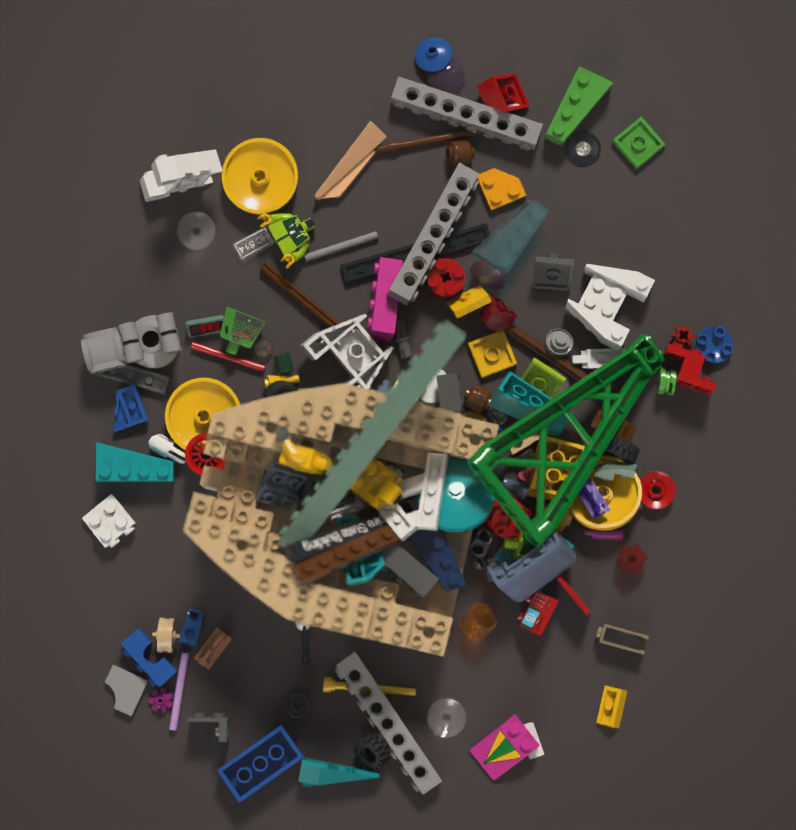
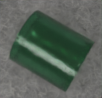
M290 352L273 357L278 376L295 371Z

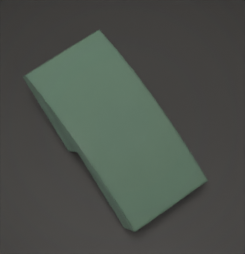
M628 462L601 464L596 466L594 476L603 481L613 480L614 474H618L623 478H634L637 464Z

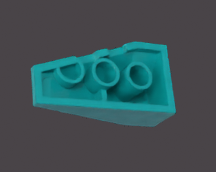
M304 757L301 763L298 782H302V786L313 788L314 785L379 778L380 772Z

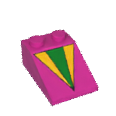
M513 714L472 747L470 752L494 781L540 745L519 718Z

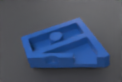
M136 384L117 390L113 433L149 420Z

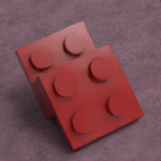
M673 342L668 344L664 348V355L680 361L676 372V384L707 395L715 392L717 384L712 383V379L703 376L699 378L706 356L701 355L702 352L691 348L690 351L683 349L684 346L679 343Z

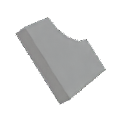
M113 665L105 683L115 693L116 702L114 709L132 716L148 680Z

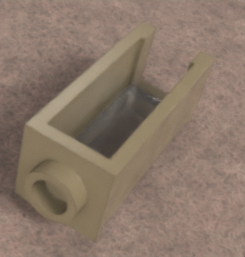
M603 623L602 627L598 626L596 638H598L599 643L645 654L644 647L646 640L649 638L647 635Z

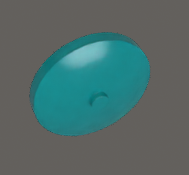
M448 459L438 521V529L447 532L471 530L482 524L493 509L495 498L469 467L467 460ZM421 493L416 494L418 509L420 505Z

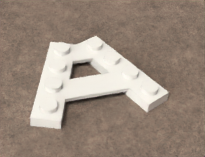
M428 453L425 473L403 480L404 482L400 486L404 494L399 500L421 493L419 510L406 514L396 503L393 508L385 505L379 512L402 542L418 529L437 530L449 457L445 453Z

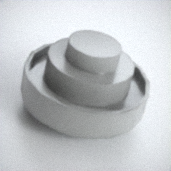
M564 329L551 330L544 341L547 351L556 357L567 355L573 347V338Z

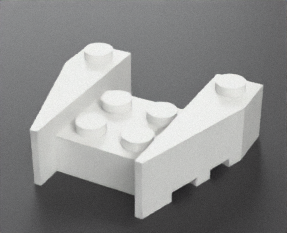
M216 149L169 157L161 155L156 157V160L151 164L152 171L145 172L139 182L145 201L148 202L168 197L172 192L180 191L181 193L189 188L213 183L211 175L222 172V167Z
M586 264L583 273L592 278L579 304L568 299L565 308L574 317H577L585 325L584 327L591 331L602 344L619 352L630 329L613 320L626 295L644 303L655 280L637 271Z
M366 314L314 333L300 345L311 361L317 360L329 349L351 376L344 384L365 389L370 388L383 363L393 350L392 346H387L381 350L361 326L360 322L367 317Z

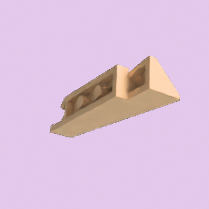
M370 121L316 192L314 195L316 200L341 198L375 155L373 150L387 138L373 122Z

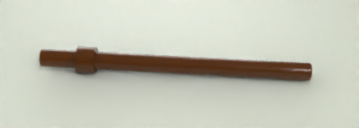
M462 130L402 142L391 141L389 144L377 146L375 154L389 151L395 153L400 149L482 135L484 132L477 130L476 133Z

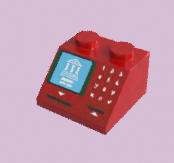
M536 591L527 598L526 603H528L525 611L523 609L520 611L517 620H519V626L541 636L558 601Z

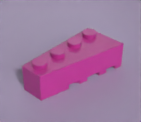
M380 257L378 263H374L373 274H376L375 281H372L371 286L373 298L370 299L369 311L371 312L370 318L368 317L367 329L368 334L375 342L389 344L395 334L398 301L389 297L387 293L402 267L403 260Z

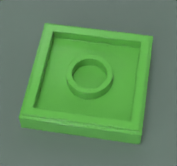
M642 116L612 140L636 170L666 145Z

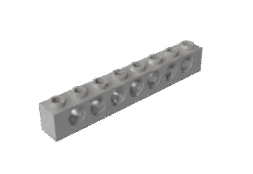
M399 76L391 96V103L397 108L404 109L405 107L411 109L415 114L422 115L423 113L429 115L433 120H445L451 126L458 127L460 125L473 133L479 130L484 132L483 135L493 139L496 137L502 139L501 141L511 145L514 143L520 145V148L524 150H535L543 125L508 112L503 113L493 107ZM409 94L416 95L417 99L412 101L409 100L407 96ZM427 100L434 101L435 105L430 107L427 106L425 102ZM450 106L453 111L445 112L443 107ZM468 112L471 117L463 118L461 113ZM486 118L489 123L481 124L479 119ZM504 124L507 129L499 130L497 125ZM523 130L525 135L518 136L515 131Z
M461 163L458 164L387 293L389 297L406 306L409 301L414 302L419 293L416 291L418 285L422 286L427 278V275H425L427 268L431 270L436 262L433 259L436 253L440 254L445 245L442 243L444 237L449 238L454 229L450 227L453 221L457 223L462 214L459 211L461 206L466 207L470 196H468L469 191H474L479 183L476 180L479 173ZM456 185H462L465 190H459ZM448 201H454L456 206L449 205ZM439 216L446 217L448 222H442ZM430 232H436L439 238L432 237ZM422 248H428L430 250V254L424 253L422 251ZM413 264H419L422 267V269H415L413 267ZM405 279L411 280L412 283H413V285H412V286L406 285L405 282H404V280H405Z
M353 651L335 663L337 675L340 679L345 678L348 683L346 688L350 694H355L359 700L356 703L362 711L366 710L370 715L367 718L373 728L378 727L380 730L379 737L382 736L384 738L383 742H388L391 747L389 752L395 760L399 758L402 763L400 768L405 776H411L413 781L410 783L416 792L421 791L422 794H425L441 783V778L357 653ZM352 670L360 672V677L357 680L349 678V673ZM363 686H368L371 689L368 696L360 694V689ZM378 702L382 705L379 712L371 710L373 703ZM388 718L392 720V726L390 728L382 727V721L384 719ZM395 735L403 736L401 744H394L392 742ZM412 751L414 753L413 759L405 760L403 758L404 753ZM417 767L425 769V773L422 776L414 774Z

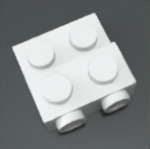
M113 494L109 495L82 518L105 548L116 546L120 542L119 538L123 534L129 535L135 530L133 526L137 524Z

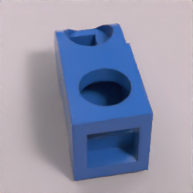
M189 609L179 639L180 643L197 647L205 615L204 611Z

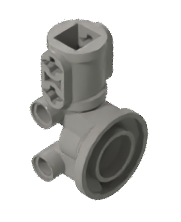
M172 312L158 316H145L136 322L120 324L118 328H109L85 334L81 339L85 363L90 374L124 367L126 362L127 364L137 363L149 369L162 368L170 364L176 358L178 352L182 350L180 335ZM148 332H156L159 335V342L154 347H147L143 344V338Z

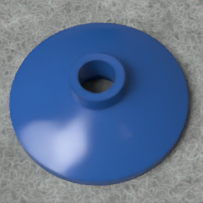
M433 37L424 40L415 51L417 65L426 72H439L445 69L452 60L451 46L442 38Z

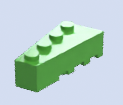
M579 66L548 128L545 139L562 146L603 96L611 89L613 82Z

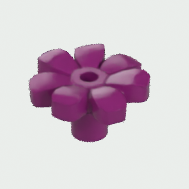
M161 688L160 692L156 689L152 691L154 697L149 698V703L154 704L152 706L154 711L160 708V712L164 713L167 711L166 707L171 708L173 706V702L170 701L173 698V694H166V688Z

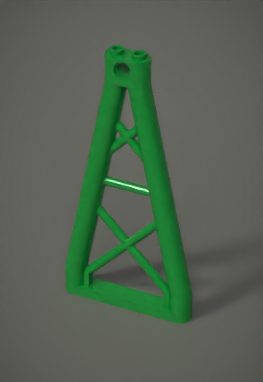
M641 334L624 352L484 443L467 460L472 471L526 539L535 547H541L555 532L646 384L665 363L664 353L658 350L654 340L649 335ZM635 367L618 394L611 393V382ZM585 399L603 400L602 421L592 437L587 434L570 411V409ZM561 415H564L586 444L576 462L546 461L547 425ZM539 431L538 460L498 458ZM496 465L538 468L536 517L532 521L491 471ZM546 468L570 470L544 512Z

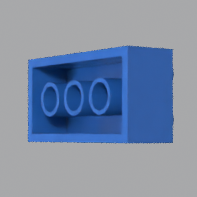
M282 724L217 771L240 803L301 760L304 755Z

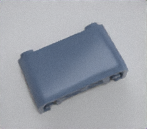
M555 530L541 547H535L510 566L506 562L502 563L503 566H498L493 562L487 569L500 590L515 602H521L569 567H572L577 557L570 545Z

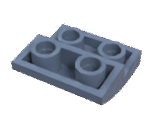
M272 462L259 486L255 497L256 501L290 510L299 498L298 490L308 478L306 472L297 471Z

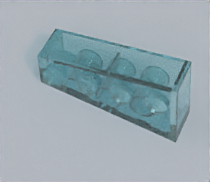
M527 200L471 253L499 273L508 274L549 210L535 200Z

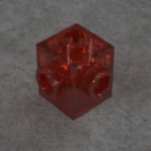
M638 543L631 547L626 545L618 551L620 555L617 556L619 560L617 564L622 571L626 570L627 572L633 571L636 573L643 568L642 563L648 560V557ZM629 556L633 557V562L629 561Z

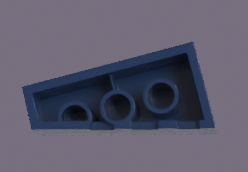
M438 528L437 530L418 529L408 537L411 544L433 574L439 579L438 581L447 593L466 585L445 531Z

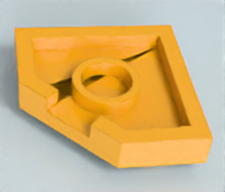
M493 168L479 174L477 177L491 211L526 197L519 178Z

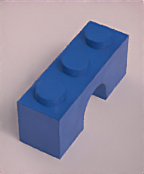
M138 628L121 643L123 646L121 650L128 658L131 656L136 661L134 665L141 672L145 671L149 675L147 679L154 687L156 685L161 687L178 670L166 657H163L157 663H151L147 660L145 651L153 642Z

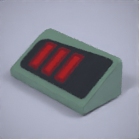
M219 315L186 321L189 337L221 333L224 316Z

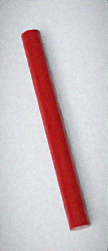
M192 342L191 349L262 373L264 372L265 365Z

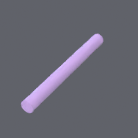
M181 652L169 730L177 731L189 653Z

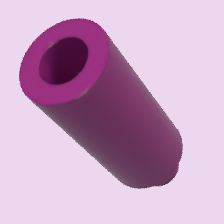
M623 527L613 530L584 528V535L591 536V539L622 541Z

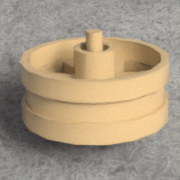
M175 618L159 619L158 630L152 634L157 639V652L173 653L174 642L176 638H180V634H176Z

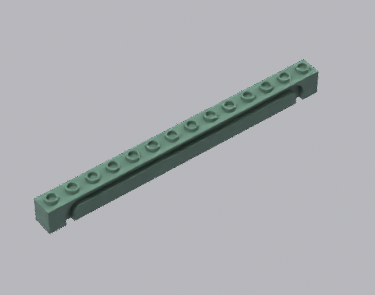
M447 320L443 324L439 323L433 331L435 334L431 340L426 339L421 346L423 351L419 356L415 354L408 363L410 368L407 372L403 370L396 379L398 381L395 387L391 386L384 395L387 397L384 402H378L372 410L374 415L371 419L367 417L360 426L362 428L359 434L355 433L348 443L351 445L348 449L345 450L343 448L337 456L338 462L335 466L331 464L330 469L324 473L327 475L323 481L318 480L313 487L315 492L312 496L307 495L301 503L303 505L300 511L296 510L289 520L292 522L289 526L284 525L278 533L280 536L278 544L285 547L291 543L311 537L316 533L463 342L466 336L464 332Z

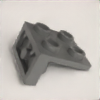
M194 713L188 718V722H219L215 727V737H219V742L230 740V716H225V713H212V716H206V713Z

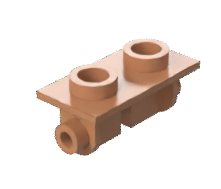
M216 627L194 659L209 670L232 638Z

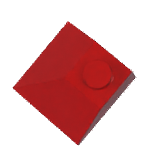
M516 72L492 76L477 86L483 103L503 113L530 107Z

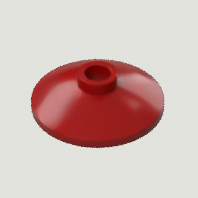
M652 471L640 479L642 487L641 502L646 507L662 509L673 501L676 487L668 474L661 471ZM653 487L659 489L658 494L652 492Z

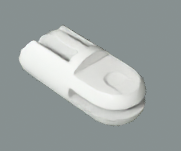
M157 434L149 439V447L154 452L164 458L169 457L180 464L186 462L182 458L185 457V450L175 445L176 443L162 434Z

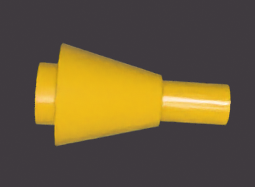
M266 375L264 387L266 389L271 383L280 380L287 381L290 384L300 382L299 375L289 377Z

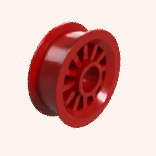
M201 433L193 437L185 450V459L192 471L201 476L203 473L201 466L204 462L205 466H208V463H210L211 467L221 470L224 469L226 462L223 459L219 461L214 456L209 460L202 458V452L205 450L202 441L207 442L208 433ZM197 444H200L201 449H199L198 447H196V445H197ZM196 449L199 453H193V450ZM212 461H215V462H217L218 464H217L216 466H214V464L212 463Z

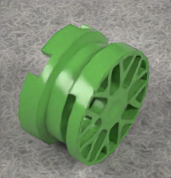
M660 368L657 393L674 395L676 369L666 370V368Z

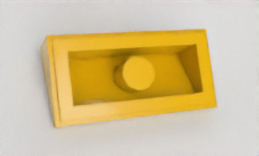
M604 686L596 721L597 724L613 728L620 727L627 696L626 690Z

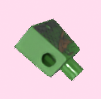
M227 307L220 337L229 340L226 352L237 355L240 345L251 348L265 321Z

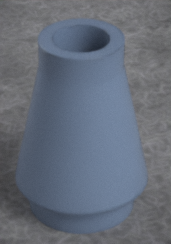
M508 478L503 480V486L518 501H525L528 496V486L526 483Z

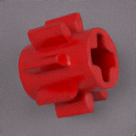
M685 324L682 325L681 329L676 326L674 328L676 333L671 334L670 337H674L675 343L683 346L686 343L687 346H690L691 342L689 340L695 338L690 333L692 328L686 329ZM680 333L687 335L685 339H679Z

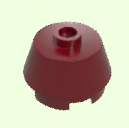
M494 295L490 297L491 303L482 306L479 316L488 329L501 333L515 324L514 321L518 315L513 309L510 311L504 304L505 302Z

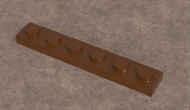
M387 525L293 566L292 571L300 582L305 585L399 543L400 538L390 525Z

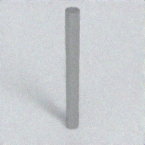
M375 231L307 253L304 257L307 262L378 239V234Z

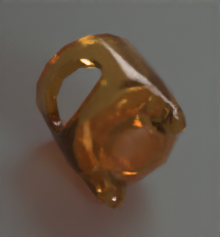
M477 603L458 622V627L461 628L465 637L480 643L494 630L498 623V617L490 606Z

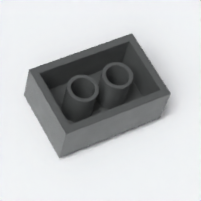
M398 544L387 548L382 554L385 565L382 570L387 574L391 571L395 575L394 580L401 586L406 584L411 588L409 592L417 599L419 597L423 599L439 580Z

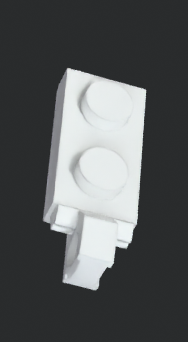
M612 348L586 349V351H581V355L572 356L571 361L573 365L582 364V369H598L624 352L625 348H621L619 352Z

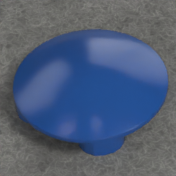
M710 326L698 334L695 348L702 352L701 355L706 356L705 362L719 364L727 360L733 352V341L730 334L723 327Z

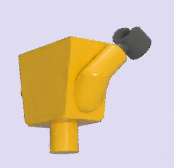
M281 427L276 432V437L283 442L280 463L297 471L321 475L323 470L330 469L331 459L311 449L314 446L311 440L307 441L304 438L299 446L293 445L291 440H287L290 435L287 429Z

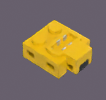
M373 457L349 490L380 512L385 505L393 508L403 496L404 492L400 486L404 481L398 474Z

